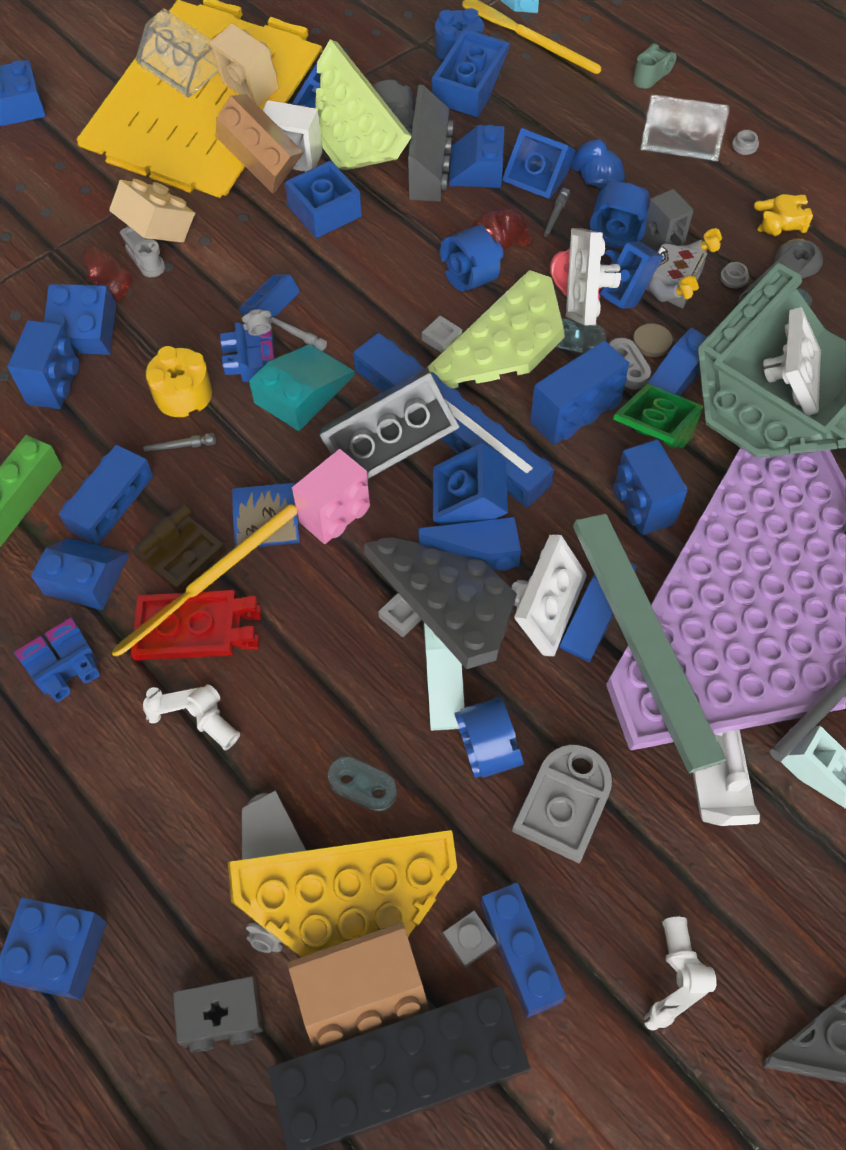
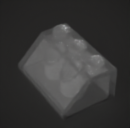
M163 8L145 24L136 62L189 98L219 72L210 45L212 39Z
M651 94L640 150L718 161L730 106Z

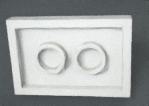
M571 228L566 317L583 325H596V317L600 314L598 288H618L621 273L614 272H619L621 269L618 264H600L601 256H603L605 251V241L602 238V232L583 228Z
M799 307L789 311V323L785 324V333L788 340L787 344L783 346L784 354L764 359L763 366L765 368L769 367L764 370L769 383L784 379L786 384L791 385L795 404L801 405L804 413L809 416L818 414L821 349L803 308Z
M549 535L529 582L517 580L512 585V589L517 593L515 606H518L514 618L544 656H555L587 576L562 535Z

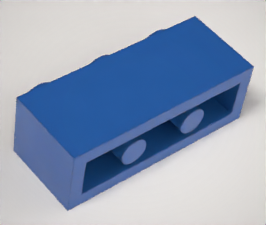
M115 445L110 453L102 458L100 465L83 481L75 495L63 505L59 516L67 531L95 545H99L153 478L147 459Z
M518 882L482 896L480 908L491 935L496 942V947L525 1018L562 1004L566 997Z

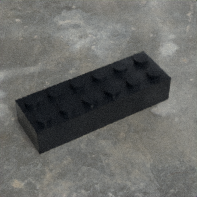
M499 986L267 1069L287 1150H319L527 1074L531 1068L503 987Z

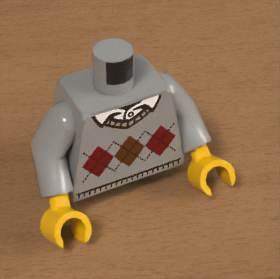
M713 228L708 230L704 234L705 241L701 239L692 244L681 246L662 244L658 253L664 257L646 290L651 292L660 302L668 301L680 308H684L688 299L693 296V291L699 289L697 281L703 271L708 254L707 249L710 252H716L721 246L722 235L719 229Z

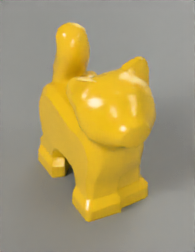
M783 194L773 199L756 201L754 209L765 211L762 224L757 230L772 236L779 235L781 231L799 230L801 233H806L813 217L810 208L801 209V205H807L808 203L806 195L793 196Z

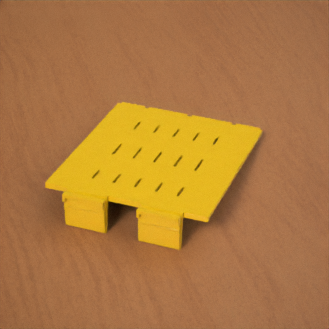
M177 0L76 140L81 148L101 155L106 152V163L144 177L150 172V179L188 193H192L195 188L221 198L222 195H228L229 190L245 166L215 137L217 116L230 96L239 94L222 83L210 41L233 23L241 30H246L254 39L265 43L269 47L273 68L277 74L276 80L279 89L259 105L262 110L267 100L287 103L320 52H323L321 45L306 40L308 30L305 27L292 25L273 17L269 18L268 26L262 27L241 20L242 10L241 7L226 4L217 0H202L203 5L199 4V6Z

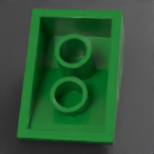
M647 383L615 413L613 420L634 428L641 435H651L662 440L664 444L670 447L683 449L693 437L704 406Z

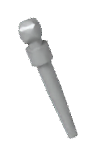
M274 317L271 318L272 323L303 339L306 344L315 345L321 351L327 348L326 340L318 339L316 335L310 332L306 333Z

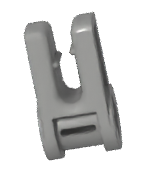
M129 226L120 231L121 237L126 243V252L144 276L156 277L164 272L165 264L159 256L160 248L155 240L143 238Z

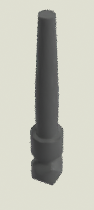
M565 187L560 190L559 196L555 201L554 210L544 232L545 237H548L561 209L565 207L570 196V190Z
M207 433L202 437L201 435H193L191 438L143 446V449L146 452L188 446L195 448L202 447V444L209 446L216 444V437L214 433Z

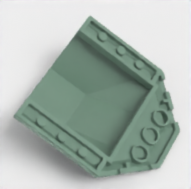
M779 262L775 264L698 347L706 425L755 458L846 448V341L826 330L801 296L797 288L802 283V275ZM799 307L803 308L821 349L818 414L809 416L804 413L801 405L795 404L791 385L786 384L784 379L769 383L764 373V370L769 367L765 368L763 366L764 359L784 354L783 346L787 344L788 340L785 333V324L789 323V311Z

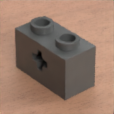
M674 189L658 194L650 199L647 225L642 242L656 252L665 243L676 246L685 245L694 209Z
M253 976L173 992L177 1043L184 1048L189 1047L190 1053L211 1050L214 1048V1042L230 1039V1044L232 1045L247 1043L254 1040L255 1033L264 1032L259 986ZM221 1007L228 1015L221 1018V1025L218 1026L210 1017L216 1016L218 1013L217 1008Z

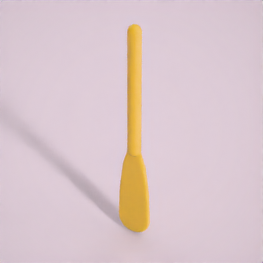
M464 0L462 2L464 9L473 8L477 10L478 16L515 31L518 35L593 74L601 72L599 64L521 24H517L509 17L478 0Z
M293 504L287 505L187 586L185 593L122 640L113 649L112 655L119 656L129 650L177 610L186 600L197 596L293 518L298 512L296 506Z

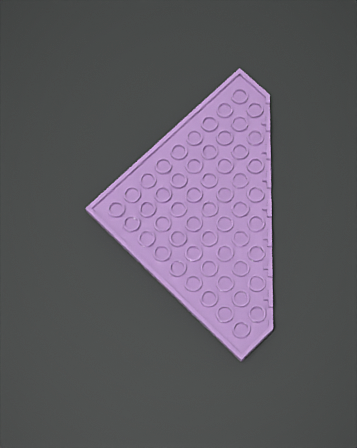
M740 448L651 604L714 734L804 717L846 674V535L843 534L846 531V480L830 450L755 458ZM628 645L606 686L629 750L672 743L674 741ZM846 695L830 712L846 709Z

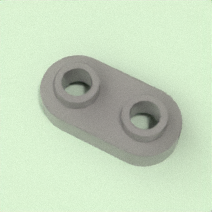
M627 338L612 340L609 344L629 362L626 376L627 381L624 386L633 390L643 388L649 381L651 369L638 347Z

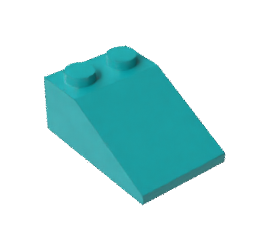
M309 344L269 361L249 380L256 405L300 431L355 375V371Z

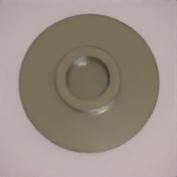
M653 323L640 326L635 331L633 342L641 354L649 357H659L666 354L670 350L673 340L668 329Z

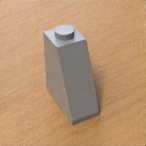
M276 791L270 794L261 793L256 795L248 802L247 806L242 808V860L306 851Z

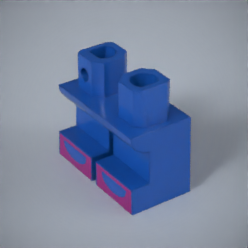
M235 323V332L220 334L223 353L237 352V354L222 356L225 375L241 374L242 381L249 382L269 361L275 359L272 329L265 334L254 336L250 335L248 330L243 328V324Z
M72 617L44 633L61 658L60 660L56 658L42 636L14 651L18 660L43 694H48L55 702H59L69 696L71 690L66 682L76 675L80 677L83 683H90L100 676L96 665L99 661Z

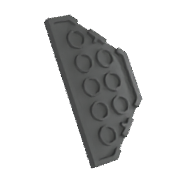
M395 537L381 538L378 541L365 543L364 555L466 669L497 660L502 639H504L509 618L515 605L517 593L485 562Z

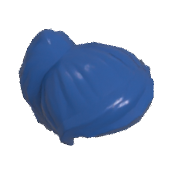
M601 139L585 142L577 150L570 166L573 171H581L586 185H593L600 189H603L611 180L624 182L626 178L621 159L613 151L607 150L605 142Z

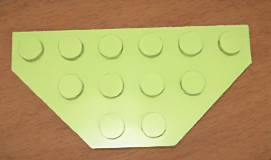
M330 39L317 61V73L321 74L320 88L316 89L315 109L319 111L322 148L333 163L342 170H350L398 159L412 136L339 43Z
M529 270L428 366L430 372H434L440 381L449 388H458V383L476 380V384L500 379L499 374L517 371V375L530 373L565 338L552 278Z

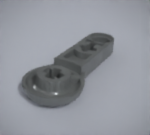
M798 238L782 244L775 254L774 264L740 295L737 305L778 262L802 275V278L819 272L823 264V255L819 247L811 241Z

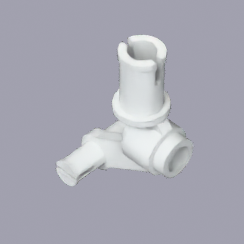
M207 684L204 687L163 695L161 690L158 692V688L148 689L143 702V711L146 714V720L149 719V723L159 722L163 713L187 708L189 713L196 717L197 729L200 732H207L222 746V749L228 750L239 739L240 732L236 731L219 715L220 710L217 709V702L220 701V696L211 685Z
M671 917L662 921L669 952L665 957L666 962L677 972L676 981L680 989L651 1006L649 1013L644 1017V1020H648L644 1024L650 1030L668 1027L678 1015L704 997L708 992H713L716 988L714 969L702 964L697 959V953L692 951L687 927L688 922L685 917Z

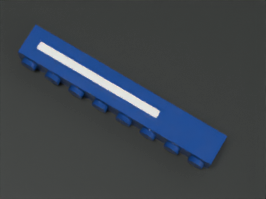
M377 333L353 352L355 372L380 392L390 389L425 369L413 356H408L398 348L394 341L386 339L380 333ZM431 372L460 427L440 438V440L458 454L480 443H484L506 459L507 494L527 509L552 486L554 468L546 459L538 457L529 450L523 441L516 440L506 432L501 424L493 422L484 415L478 406L471 405L462 398L456 389L449 388L440 381L434 372Z

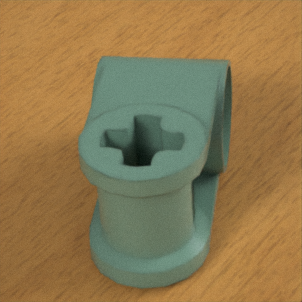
M653 43L637 57L633 76L634 85L644 89L651 88L672 70L676 62V53H668L660 49L658 44Z

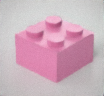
M338 449L292 487L295 505L298 509L299 522L324 544L332 538L339 537L344 532L346 526L355 518H361L370 506L367 471L341 449Z

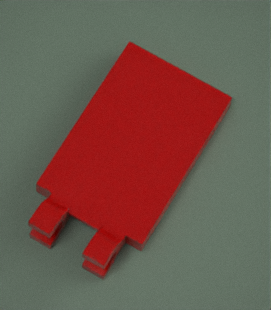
M235 590L201 592L197 596L186 600L156 628L131 647L130 656L134 661L233 656L234 647L246 650H259L260 637L255 635V627L245 626L240 628L241 617L247 620H261V605H257L256 596L237 598ZM183 593L138 595L133 632Z

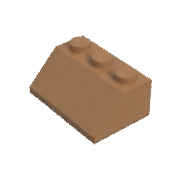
M247 94L230 96L216 118L215 137L272 194L275 193L304 152Z
M403 922L287 962L304 1025L314 1051L429 1011L423 985Z

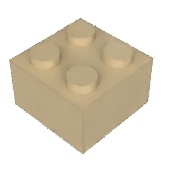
M233 23L210 41L222 83L239 95L247 94L259 106L279 89L276 80L277 74L271 60V51L265 43L257 41L246 30H241Z
M133 179L132 182L119 181L109 209L110 212L143 238L175 242L185 241L195 212L186 206V201L168 193L169 189L166 186L157 182L149 185L138 179Z

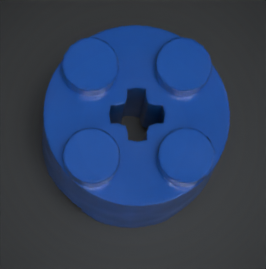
M468 8L464 11L443 10L439 13V18L435 23V55L440 62L441 58L443 60L446 58L464 29L484 35V23L478 16L477 10Z
M618 180L609 181L597 195L590 220V229L602 232L605 245L612 248H624L626 242H639L644 236L647 225V213L650 204L649 192L645 188Z
M483 225L466 229L442 241L440 247L441 262L446 261L449 270L444 272L455 289L461 292L468 291L498 279L500 259L504 255L500 243L494 242Z
M501 696L460 709L461 711L454 713L475 778L481 776L485 778L524 765L521 751L516 746V735Z

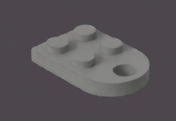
M567 745L551 752L541 765L512 832L580 864L612 787L611 772L604 759L590 748L580 745ZM578 758L587 760L591 765V771L586 774L577 773L572 767V761Z

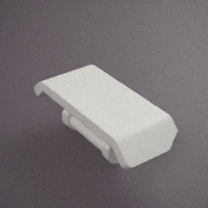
M740 729L714 734L726 760L720 765L693 772L700 817L703 822L719 826L758 824L760 813L754 804Z

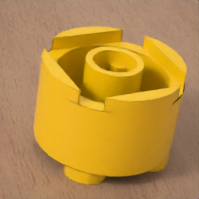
M165 346L159 349L158 355L147 366L146 379L151 394L158 408L164 414L172 417L190 416L189 412L196 409L199 412L210 402L212 397L211 382L203 356L200 353L186 348Z

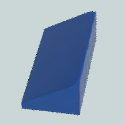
M274 274L238 310L244 315H247L252 310H267L271 312V317L269 318H275L299 293V288L291 275Z

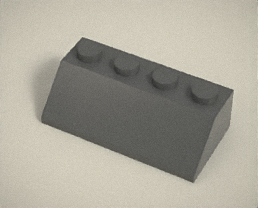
M418 85L408 155L409 200L441 202L442 190L447 191L448 174H444V172H449L450 155L446 154H451L452 138L448 136H453L454 120H449V108L424 85Z
M427 367L322 426L320 437L331 455L338 449H341L367 471L368 479L460 427Z

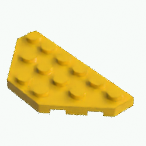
M452 830L228 862L231 902L299 957L310 955L403 922L407 937H409L415 926L421 923L435 902V897L444 883L450 880L457 869Z

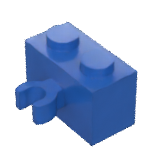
M626 242L621 254L615 250L605 251V254L612 259L611 264H618L621 270L614 273H621V280L618 288L603 287L600 292L601 296L621 309L637 306L664 257L642 242Z

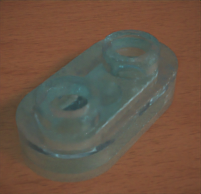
M562 319L565 338L556 347L585 353L602 341H606L607 334L599 325H583L574 320Z
M350 757L337 759L329 768L328 779L332 790L349 800L374 811L386 810L396 800L397 789L395 781L385 772ZM349 774L353 776V780L350 783L346 784L340 781L344 775ZM376 789H382L386 792L382 798H375L372 794Z

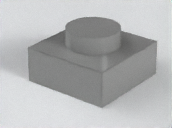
M439 316L422 332V341L443 353L462 334V329Z
M399 593L378 611L379 618L401 637H404L422 620Z
M475 911L443 932L444 938L464 968L496 946L495 940Z

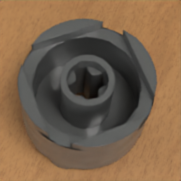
M384 80L374 84L373 88L411 135L415 112V98L411 88L406 84L405 87L399 85L398 81Z

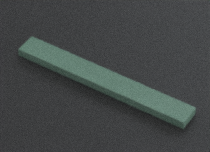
M607 514L576 520L573 525L574 531L688 773L722 764L726 757Z

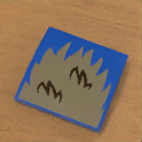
M295 483L232 489L235 547L287 505H295L292 490ZM296 514L257 547L300 543L298 515Z

